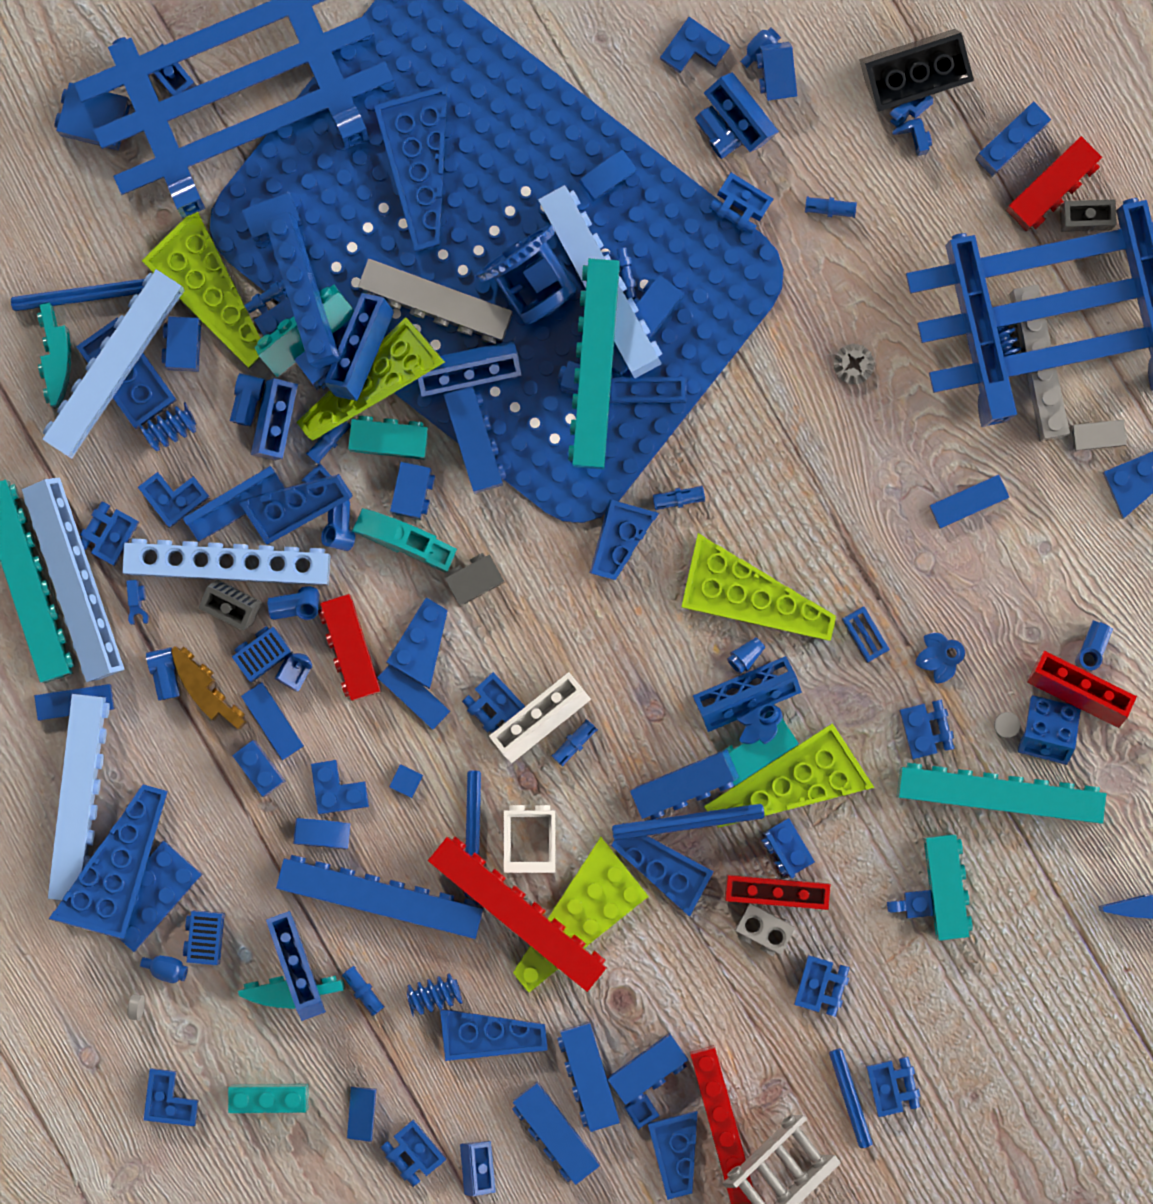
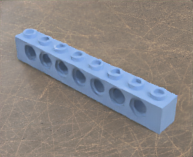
M132 539L131 543H124L123 574L329 586L331 555L325 553V549L310 548L309 552H299L298 547H284V551H274V546L259 545V550L248 549L249 545L233 544V548H223L222 543H208V547H198V542L182 541V546L172 545L170 540H157V544H147L146 539ZM149 551H155L157 560L155 563L148 565L145 562V555ZM180 552L183 560L178 566H173L170 562V557L172 554ZM199 554H206L208 556V563L204 567L196 565L195 560ZM225 555H231L234 559L233 565L228 569H224L221 566V559ZM256 556L259 559V566L254 570H249L246 566V561L248 558ZM276 558H283L285 562L284 568L281 571H274L272 569V561ZM302 559H307L310 562L309 570L304 573L297 570V563Z

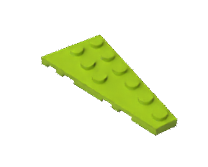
M196 212L185 217L142 262L153 273L157 269L184 288V292L179 299L250 369L260 359L254 347L257 346V342L261 337L199 213Z
M405 317L383 339L358 401L337 397L329 390L296 423L306 436L313 441L442 365L445 361L412 322Z
M697 534L681 608L831 641L836 615L781 584L743 559L738 558L723 547L708 540L703 535Z
M832 723L706 804L704 808L708 812L762 804L764 816L872 789L874 786ZM736 823L724 824V825H717L716 827H717V828H720V827H724V826H728V825H732V824H736Z
M600 837L548 919L552 921L556 918L566 926L564 932L570 937L574 934L586 943L585 948L649 896L603 838ZM530 946L513 971V974L529 993L557 971L558 968Z

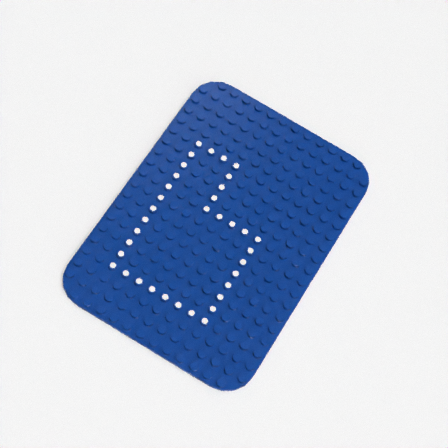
M375 0L363 14V16L366 15L374 35L332 53L343 79L385 61L394 79L390 83L352 98L365 124L369 140L345 150L328 109L267 134L220 192L211 210L210 231L215 247L230 265L263 291L270 289V285L274 282H281L283 279L271 241L263 244L260 241L254 242L242 210L290 192L302 222L299 229L319 292L326 287L330 288L332 285H335L355 310L361 293H363L359 291L358 285L367 261L371 259L511 310L513 315L503 342L514 340L522 375L473 386L475 392L480 390L484 405L479 406L482 416H488L491 430H487L489 440L495 439L499 454L494 456L496 463H502L506 475V478L503 480L545 513L563 522L585 523L600 518L606 514L609 500L620 501L772 309L782 290L784 269L778 251L757 229L752 234L744 229L741 231L725 217L723 219L716 215L717 212L710 209L709 206L714 199L723 204L720 200L465 1ZM314 77L297 98L319 89ZM447 85L440 246L415 252L374 105ZM624 150L637 168V171L617 184L611 191L593 201L579 180L619 151ZM564 185L569 192L574 190L581 203L577 205L579 212H586L592 223L588 227L591 234L597 233L604 245L600 248L601 252L609 251L611 260H617V249L627 248L628 257H631L632 266H630L632 278L636 280L637 285L635 293L639 300L646 293L643 288L651 278L656 280L659 275L684 293L681 301L649 340L650 343L656 341L662 352V355L658 356L662 364L639 377L686 376V403H609L604 469L573 467V461H568L569 445H574L575 435H570L571 419L576 420L577 409H572L573 395L561 392L557 379L561 367H567L568 361L577 364L581 362V358H576L577 342H582L583 332H578L579 316L584 317L585 307L580 306L581 291H586V288L556 232L547 240V243L576 285L577 291L570 299L563 303L562 307L549 316L542 317L533 323L525 324L494 278L481 282L475 276L478 271L502 254L507 248L551 224L538 199ZM539 251L506 273L514 286L520 282L523 283L525 289L518 293L526 305H529L537 298L540 301L547 298L561 285L557 280L536 293L524 275L523 271L525 268L541 257ZM620 269L619 276H620L621 279H622V274H621V269ZM277 297L273 298L277 302L281 303ZM402 306L400 310L392 308L394 314L384 336L385 338L406 317L440 356L493 345L481 340V335L472 333L469 336L458 332V327L448 324V327H444L434 323V318L426 315L424 318L416 317L410 314V309ZM350 320L332 334L337 349L341 344ZM627 368L621 377H633L630 369ZM612 370L611 377H620ZM418 379L394 392L400 399L458 443L443 395L456 390L422 397Z

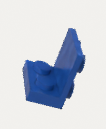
M1034 695L1031 696L1026 729L1019 743L1018 753L1067 765L1076 747L1081 709L1070 704Z
M790 818L762 833L765 838L761 841L768 853L775 854L778 861L774 862L783 877L787 875L788 878L792 879L796 877V873L815 863Z

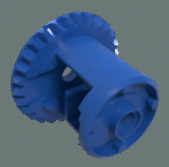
M552 224L516 242L475 275L481 282L494 278L525 324H530L542 317L549 316L562 307L563 303L570 299L577 291L576 285L547 243V240L555 234V228ZM539 251L541 257L525 268L523 271L524 275L536 293L557 280L561 285L547 298L541 301L537 298L529 305H526L518 293L525 289L523 283L520 282L514 286L506 273Z

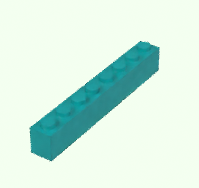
M588 258V265H583L582 281H587L586 291H581L580 306H584L585 310L584 317L579 316L578 332H583L582 342H577L576 358H581L580 368H575L574 383L579 384L578 394H573L572 409H577L576 420L571 419L570 435H575L574 445H569L568 461H573V467L605 468L620 272L619 260Z
M5 479L0 481V562L40 683H47L73 674L72 668L75 667V663L71 653H67L64 643H67L65 632L62 628H58L56 619H59V614L55 604L51 605L48 595H51L50 586L47 580L43 581L40 573L43 570L42 562L39 556L35 557L32 549L35 546V541L32 533H27L24 524L28 522L27 516L23 508L19 509L16 500L20 498L18 489L15 484L11 485V482Z
M907 763V767H900L897 798L1103 824L1107 793L1100 792V787L1085 785L1084 790L1074 789L1075 784L1059 782V787L1049 786L1048 780L1034 779L1033 784L1024 783V777L1008 776V780L998 779L999 774L983 772V777L973 776V771L958 769L957 774L947 773L948 768L932 766V771L923 770L922 764Z

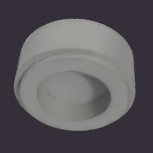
M1011 712L1001 713L994 721V729L1001 737H1013L1020 730V720Z
M133 994L130 997L127 1015L130 1020L139 1021L141 1019L145 1005L144 995Z

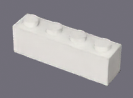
M568 672L489 737L501 753L513 763L589 702L591 698Z

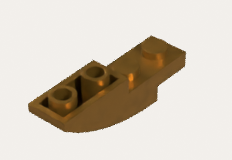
M174 646L171 651L179 677L199 708L211 720H215L221 714L234 727L241 729L247 723L243 719L245 713L236 705L232 707L224 702L226 697L218 689H209L216 681L211 677L214 672L203 663L200 666L192 660L195 655L183 646L180 649Z

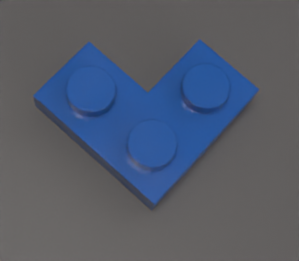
M688 17L660 56V60L681 73L693 55L696 54L716 68L730 48V45L697 21Z
M159 472L155 473L138 487L169 528L210 497L194 476L175 491L171 489Z
M337 760L311 764L318 814L369 807L366 781L340 785Z
M150 1068L144 1121L196 1126L199 1100L173 1097L177 1071Z

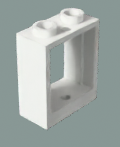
M509 805V810H504V873H555L556 810H550V805H535V810H525V805ZM511 817H549V862H511Z

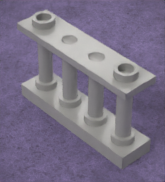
M791 1114L782 1120V1126L741 1166H736L727 1174L728 1178L722 1184L725 1188H737L739 1186L752 1204H765L746 1179L757 1169L777 1195V1201L774 1204H800L841 1162L835 1155H820L799 1128L807 1120L805 1115ZM791 1134L812 1160V1166L807 1171L803 1172L782 1145ZM773 1152L776 1153L795 1178V1183L789 1189H785L764 1162Z

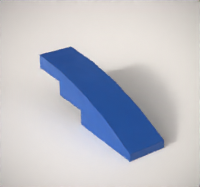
M1151 894L1098 906L1099 911L1153 919V895Z

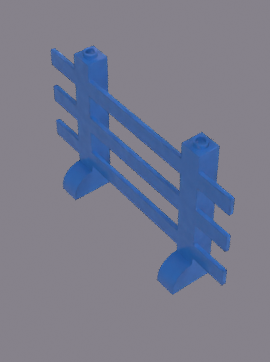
M271 0L140 56L132 38L126 39V37H122L113 41L112 46H109L108 49L116 66L73 84L82 103L121 86H125L136 112L93 129L101 149L145 132L154 153V159L113 176L121 195L164 178L179 214L182 218H185L205 209L188 167L328 109L345 150L369 140L365 124L352 98L390 83L394 79L386 61L343 79L332 54L336 50L374 35L366 15L323 33L312 6L326 0ZM288 17L298 39V44L159 102L148 75ZM308 63L318 85V90L179 148L168 121Z
M1131 198L1123 201V205L1116 210L1120 226L1118 230L980 258L975 235L967 236L966 233L956 234L945 245L949 260L948 265L906 273L910 294L955 285L961 314L917 323L921 343L966 334L973 362L972 364L929 372L933 393L978 384L980 392L978 396V414L981 427L1005 423L1017 415L1009 377L1149 348L1151 355L1148 363V378L1150 389L1153 391V222L1147 200L1138 201V198ZM1120 250L1126 251L1132 276L1131 279L996 307L991 305L985 278ZM1133 299L1138 301L1144 328L1003 356L998 327Z

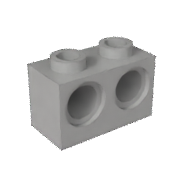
M748 903L734 930L739 932L737 936L739 939L749 944L754 940L762 945L760 950L774 956L776 952L782 955L796 927ZM749 918H756L759 921V928L755 932H749L745 928V923ZM772 930H779L782 934V939L777 944H772L768 940V934Z

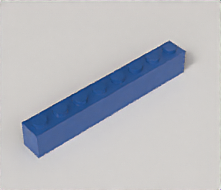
M291 855L290 859H283L276 889L473 939L477 937L484 908L479 907V903L475 900L465 898L463 903L455 901V896L440 892L439 896L429 894L430 889L415 886V889L411 890L404 888L405 883L395 880H390L389 884L379 882L380 877L365 873V877L355 875V870L341 867L340 871L330 869L331 864L316 861L315 865L305 863L306 858Z

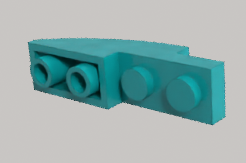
M50 303L39 305L41 312L37 313L40 327L45 329L46 337L42 338L44 349L46 352H50V354L40 356L41 364H38V370L41 379L45 378L47 388L43 389L45 401L47 404L50 403L51 407L57 409L63 402L69 384L72 360L69 329L65 325H57L54 307Z
M365 508L361 509L352 529V532L396 553L402 552L444 573L448 572L457 548L436 539L437 536Z
M284 976L270 978L269 984L259 985V981L243 984L244 989L238 991L240 997L254 1003L276 1008L296 1009ZM336 976L321 978L322 983L317 984L320 995L339 992L345 989L343 979L337 980Z

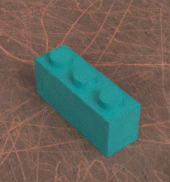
M358 416V420L352 419L348 450L354 453L426 460L429 429L428 427H423V422L409 421L408 425L398 424L399 420L384 418L383 422H375L373 417Z
M783 718L777 725V734L770 742L763 744L759 739L753 744L742 743L735 749L732 745L726 748L739 775V778L733 781L734 786L799 744Z
M231 1084L228 1087V1113H306L309 1109L308 1084Z

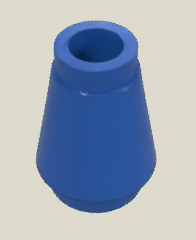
M755 637L730 652L731 656L727 658V661L737 673L747 672L765 649V646Z

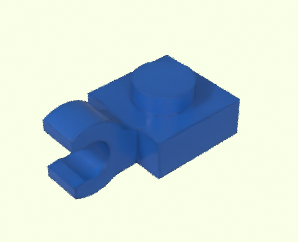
M929 95L899 105L890 112V116L893 117L890 123L897 128L906 121L909 115L916 119L933 104V97Z
M127 580L128 606L130 608L128 621L131 625H135V616L141 614L143 616V623L148 624V613L141 608L142 601L146 600L145 586L141 585L138 580Z
M931 890L904 892V900L887 902V910L890 913L906 911V918L933 916Z

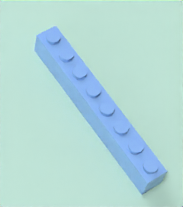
M564 185L538 199L581 280L583 265H588V258L611 260L609 254L603 256L600 248L604 245L598 234H591L588 227L592 223L586 212H579L577 205L581 203L574 190L569 192ZM619 276L614 342L633 377L637 378L662 364L658 356L662 355V352L656 341L650 343L646 336L651 332L644 319L638 321L635 313L639 310L632 297L626 299L623 291L627 290ZM582 281L586 288L587 281Z
M157 269L153 274L149 273L142 283V286H144L143 290L139 295L135 294L128 304L130 309L125 316L121 315L114 325L116 330L111 337L107 336L100 346L102 351L97 358L93 357L89 361L85 369L88 372L82 380L79 378L71 389L73 392L72 396L68 401L64 400L57 410L59 415L54 422L50 421L43 431L45 436L42 440L71 459L184 292V288Z
M44 479L22 489L24 502L28 507L32 525L36 531L40 549L44 555L49 576L53 581L57 600L61 605L65 624L69 629L73 648L77 653L81 671L86 682L100 680L125 670L61 479Z
M72 694L48 899L62 900L91 859V856H88L89 845H93L95 836L94 830H91L92 820H96L98 806L94 805L95 794H99L101 780L97 779L98 769H102L104 755L100 754L101 744H105L107 729L103 728L104 718L109 716L110 704L106 703V697Z

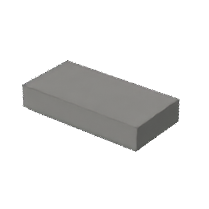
M1124 420L1072 425L1075 451L1127 445Z

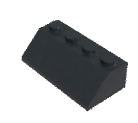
M957 29L942 32L859 59L866 86L877 112L974 81L963 35Z

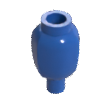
M772 27L768 30H761L748 44L747 55L740 62L748 68L754 61L756 62V54L760 53V45L778 43L781 37Z
M162 955L156 956L153 959L145 957L141 959L140 967L150 969L152 976L161 981L176 983L179 980L185 981L188 966H184L179 959Z

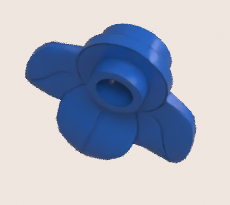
M934 632L925 635L924 642L928 648L918 655L915 664L925 670H934L935 683L946 682L955 675L957 664L963 661L965 648L961 642L948 640L941 633ZM949 648L956 650L957 654L955 657L948 655Z
M765 704L760 708L751 707L740 713L736 719L746 726L739 739L740 742L753 744L759 739L763 744L770 742L777 734V725L782 720L783 715L780 708L773 704Z

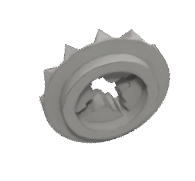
M852 343L838 351L834 358V370L843 382L860 384L871 376L875 362L868 349L863 345ZM848 355L854 360L863 358L858 365L860 372L855 368L845 370L850 364Z

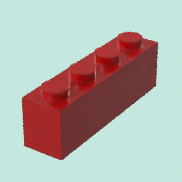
M1080 136L1007 207V213L1026 232L1031 227L1036 230L1046 220L1043 216L1050 209L1052 212H1055L1064 203L1061 198L1067 192L1072 195L1082 185L1080 180L1085 175L1090 178L1100 168L1097 163L1103 157Z
M347 594L320 603L322 609L318 610L322 625L327 623L329 633L325 635L329 648H334L337 658L333 659L337 673L342 672L345 682L341 683L345 698L350 696L351 701H355L382 692L352 596Z
M1045 650L1036 661L1027 683L1117 728H1120L1128 718L1137 696Z
M726 874L724 900L829 910L831 884Z

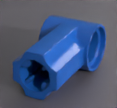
M713 106L707 107L695 117L694 120L708 137L710 146L720 159H723L742 145L741 140L730 126L726 125Z
M239 373L234 390L236 397L230 422L252 427L257 402L262 397L265 379Z
M350 500L328 511V524L323 529L321 541L324 546L343 551H349L353 547L355 533L350 529Z
M304 586L296 594L268 598L267 604L270 618L276 620L298 616L304 620L314 619L318 614L320 593L314 587Z
M1094 620L1091 622L1081 650L1075 659L1077 667L1087 672H1092L1100 667L1102 656L1113 628L1102 622ZM1084 654L1093 656L1094 665L1092 667L1084 664Z
M172 647L146 653L147 665L150 674L153 675L158 701L180 696L175 673L176 666L171 651Z

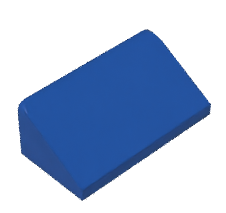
M351 1086L347 1139L372 1142L377 1088Z
M491 1141L460 1144L464 1194L467 1196H479L496 1193Z

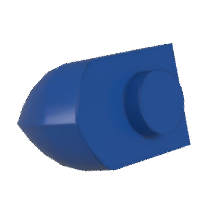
M921 118L909 120L892 132L893 135L911 133L917 157L926 155L930 149L929 146H932L930 132H925Z
M302 653L287 655L274 679L291 690L298 692L310 669L313 667L310 658Z

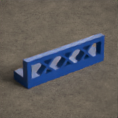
M269 466L185 516L183 520L190 527L197 541L201 542L246 515L239 503L242 499L284 489L285 487L275 470Z
M785 656L695 694L693 698L705 727L710 732L736 721V717L740 713L751 707L760 708L765 704L774 705L800 694L802 691L797 676ZM784 666L788 671L779 676L773 675L775 670ZM753 679H763L762 682L756 686L749 685L751 680ZM732 688L739 689L737 694L732 696L726 695L727 691ZM709 698L716 699L713 704L703 707L701 703Z

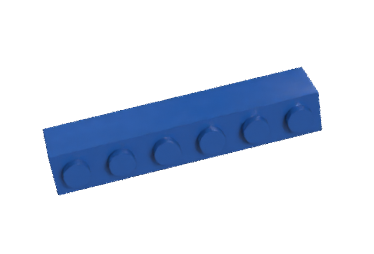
M289 212L264 220L309 364L319 369L341 361L296 218Z

